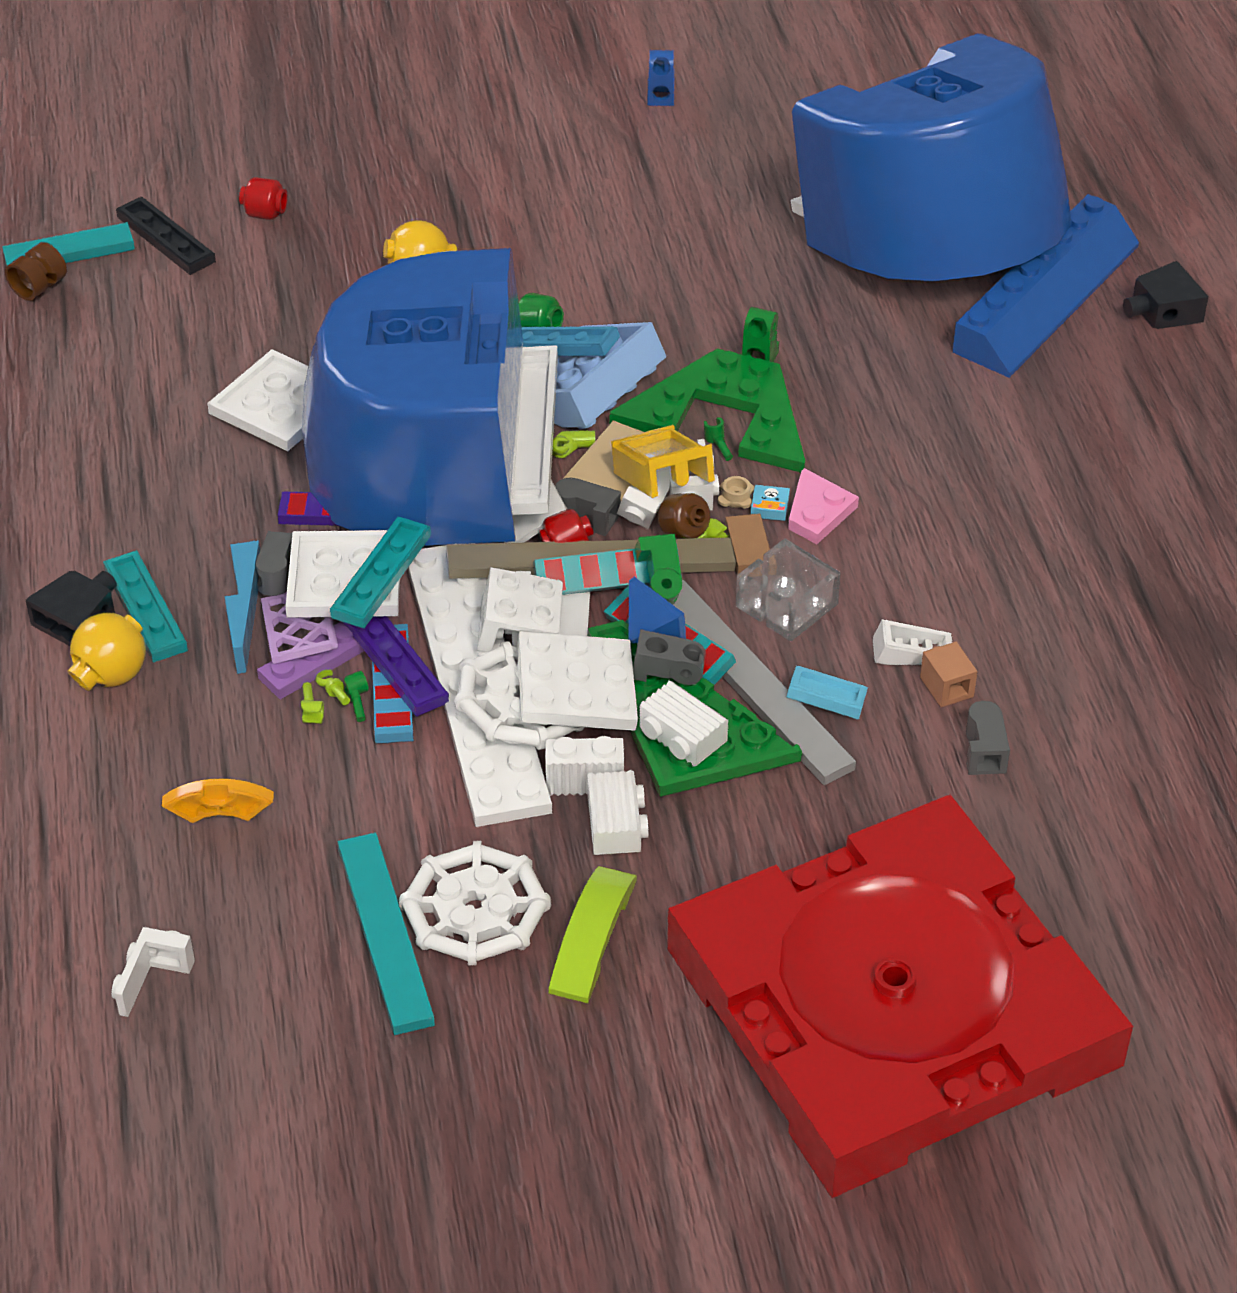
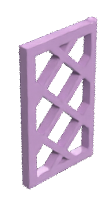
M287 592L277 596L261 598L273 664L338 648L331 617H324L325 619L318 624L309 621L312 617H287L285 606L278 612L271 611L270 606L286 604ZM279 622L290 625L282 633L274 630V627ZM300 628L310 630L303 639L292 635ZM321 634L328 635L329 640L313 642ZM283 643L294 646L292 649L278 652V648Z

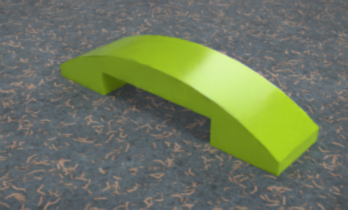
M601 866L595 869L582 891L567 927L551 977L549 994L584 1003L589 1002L601 972V959L621 909H626L637 881V875Z

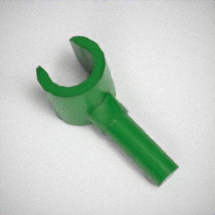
M720 417L716 418V426L708 425L707 421H704L705 441L715 443L725 460L730 461L733 455L725 443L724 420Z
M358 671L344 678L346 684L344 691L351 698L357 722H363L366 720L360 694L369 691V686L363 672Z

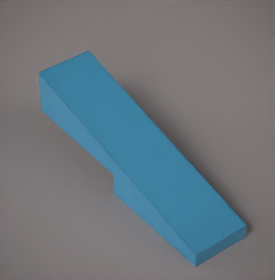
M259 540L230 545L238 595L225 596V604L237 674L246 673L259 592L257 588L259 575L256 570V560L260 552Z

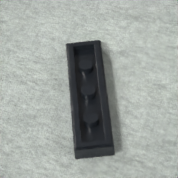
M142 196L116 208L117 218L124 223L128 222L132 230L189 275L216 262L213 251Z

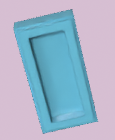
M796 665L786 697L859 719L868 687Z

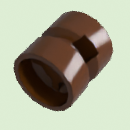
M40 242L27 251L25 256H20L5 267V277L9 286L20 298L27 301H32L47 290V287H51L67 274V266L62 255L56 248L46 242Z

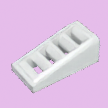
M882 619L873 636L875 663L885 665H922L924 651L932 649V644L943 646L952 643V636L949 632Z

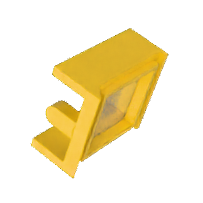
M674 425L611 441L614 474L651 498L658 496L656 470L671 466L672 481L679 486H685L688 483L689 471L707 482L715 481L712 444L701 446L676 431Z

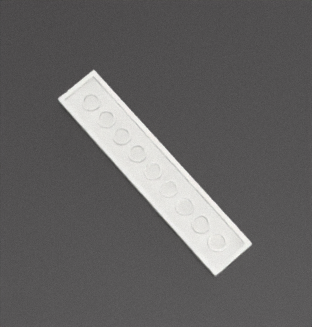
M447 545L423 548L407 570L436 678L449 693V702L443 706L475 826L480 827L552 814V802L536 747L534 745L499 739L495 742L486 739V733L468 715L458 711L454 705V698L458 694L461 677L459 671L460 664L466 658L474 659L487 653L477 650L482 596L487 580L486 578L449 579L446 557ZM496 638L493 649L498 648L500 643L504 642V638ZM498 663L485 671L493 673L503 668V665ZM475 684L474 694H485V688ZM484 710L494 720V718L486 710ZM514 723L513 725L514 727H524L522 724Z

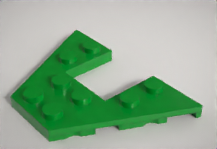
M716 348L610 411V424L612 421H616L642 432L674 425L675 430L678 431L695 399L754 413L755 415L739 445L738 457L800 473L805 468L806 461L781 366L778 363Z

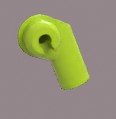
M595 430L562 431L553 439L552 455L557 458H566L577 448H590L595 442Z

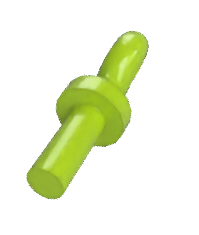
M331 669L319 672L315 678L316 683L321 687H325L329 696L337 697L342 705H348L350 698L344 692L343 682L338 678L322 679L333 675Z

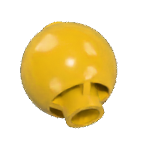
M414 220L400 225L392 233L390 239L385 240L383 256L388 259V264L403 258L443 251H457L456 244L448 243L445 234L434 224L427 221Z
M101 613L86 619L76 629L71 640L70 655L73 665L67 670L68 674L87 691H90L97 683L105 684V687H115L130 681L140 671L145 660L146 645L141 635L142 626L128 614L122 617L115 613Z

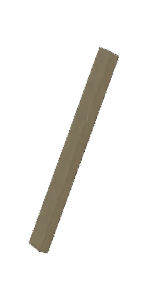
M731 538L676 539L681 573L735 571L736 560ZM638 540L447 544L449 579L488 578L490 568L492 567L513 572L531 571V575L535 576L534 559L634 549Z

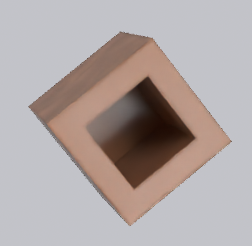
M957 641L943 646H936L923 652L920 678L940 707L974 697L978 671Z

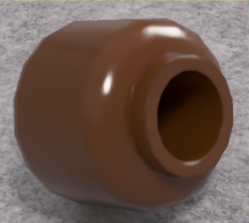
M694 493L671 494L663 500L658 511V523L661 530L665 534H675L676 539L698 538L705 533L711 519L707 502L701 496Z

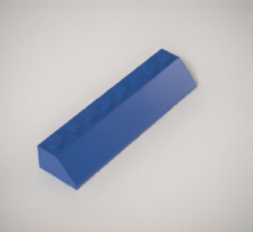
M1087 194L1070 211L1072 224L1056 246L1026 263L1012 267L956 322L953 353L1010 378L1138 248V239L1116 205Z

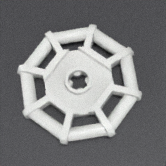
M509 641L501 642L498 648L474 659L466 658L460 664L459 671L461 677L458 694L454 698V705L458 711L468 715L486 733V739L492 742L499 739L534 745L540 750L546 749V739H558L573 731L578 732L585 728L551 725L545 728L544 726L548 724L521 723L520 697H516V695H520L518 663H515V661L518 662L517 646L511 645ZM498 663L503 665V668L493 673L485 671ZM475 684L484 687L485 694L475 695ZM484 710H486L494 718V720ZM514 723L522 724L524 727H514L513 725Z
M473 841V845L435 857L432 855L426 856L421 860L422 866L408 890L399 897V907L405 911L417 937L416 945L422 950L430 948L468 961V965H477V961L514 949L524 950L530 945V937L543 913L551 907V898L542 889L532 869V860L526 855L518 857L484 846L482 841ZM473 861L471 868L452 874L445 871ZM482 861L507 869L508 871H506L504 874L498 873V870L491 865H482ZM432 879L437 882L435 894L433 896H423ZM521 880L528 896H516L512 886ZM473 900L482 901V907L475 909L473 905H465ZM424 913H434L438 923L435 926H429ZM517 913H525L518 926L510 924L512 916L515 918ZM453 933L462 935L463 941L468 942V944L448 938L446 936L448 935L454 937Z

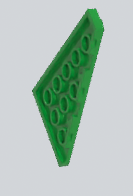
M624 620L590 627L588 628V636L629 640V624ZM630 643L633 666L638 643ZM647 675L646 682L634 680L638 722L636 730H630V733L660 797L801 761L802 750L798 744L792 746L776 735V729L767 722L760 721L756 714L735 699L729 701L714 690V684L704 678L691 685L678 683L673 678L667 679ZM668 681L674 682L728 720L727 742L697 766H693L686 759H678L673 755L668 746H664L662 742L659 743L657 738L655 740L648 738L640 728V704L642 701H646L647 697H651L653 693H656L658 689H661L663 685H667Z

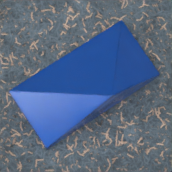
M635 576L629 580L630 643H638L640 629L686 639L684 613Z

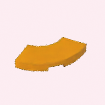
M206 779L187 783L169 791L162 796V807L191 823L216 815L235 816L249 821L273 803L274 791L247 781Z

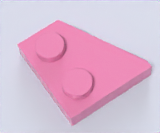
M804 468L799 478L789 517L788 529L818 544L858 508L859 497Z

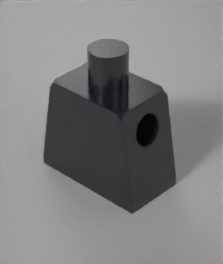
M1175 261L1138 276L1135 280L1133 297L1124 299L1123 309L1129 318L1142 315L1151 327L1155 329L1198 324L1204 322L1209 296L1181 264Z
M68 571L25 599L31 626L70 646L76 629L86 619L101 613H115L111 591L117 587L114 577L106 571H101L93 579H90L77 571Z

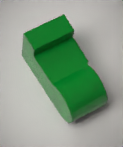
M756 307L749 309L744 324L742 355L752 357L753 351H758L765 354L764 360L775 361L779 353L778 332L776 331L779 318L778 312Z
M675 534L639 537L635 546L636 561H647L650 579L648 587L672 605L675 604L682 589L681 569Z

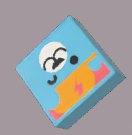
M755 485L751 514H760L763 519L785 521L790 488Z

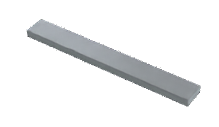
M682 580V589L673 605L684 613L685 623L732 653L736 659V663L722 677L764 722H767L776 729V735L792 746L796 744L800 746L802 750L801 762L824 786L854 771L856 761L799 701L786 697L788 689L701 597Z

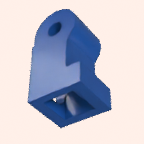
M650 50L647 106H674V50ZM653 92H670L665 97H657L653 94Z

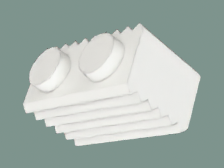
M668 681L667 685H663L661 689H658L656 693H653L651 697H647L646 701H642L640 704V728L643 733L652 740L657 738L659 743L662 742L664 746L669 747L675 757L681 760L686 759L693 766H697L727 742L728 720L672 681Z
M601 736L585 739H572L570 737L546 739V785L550 796L553 794L557 796L564 794L567 796L569 793L573 796L577 793L581 796L584 793L588 795L587 775L590 772L594 774L601 772L603 774L606 771L609 773L624 771L623 738Z
M622 770L619 773L616 771L612 773L606 771L603 774L601 772L596 774L590 772L587 775L593 854L641 852V838H648L647 814L639 815V808L645 807L643 785L635 784V775L632 770L627 772Z

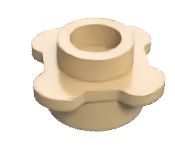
M732 476L720 484L722 495L718 497V503L721 506L749 508L752 505L750 496L754 493V486L746 478Z

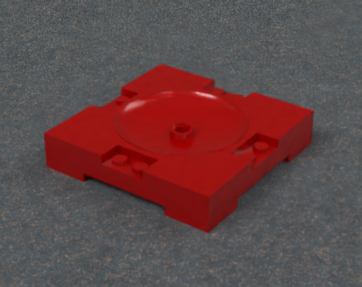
M951 794L847 836L845 847L782 872L776 864L668 908V951L705 1007L712 1006L763 1082L789 1122L788 1133L831 1198L907 1165L908 1155L1046 1092H1049L1055 1098L1119 1069L1125 1064L1133 1030L1132 1023L1064 937L1060 935L1054 938L1014 888L1016 876Z

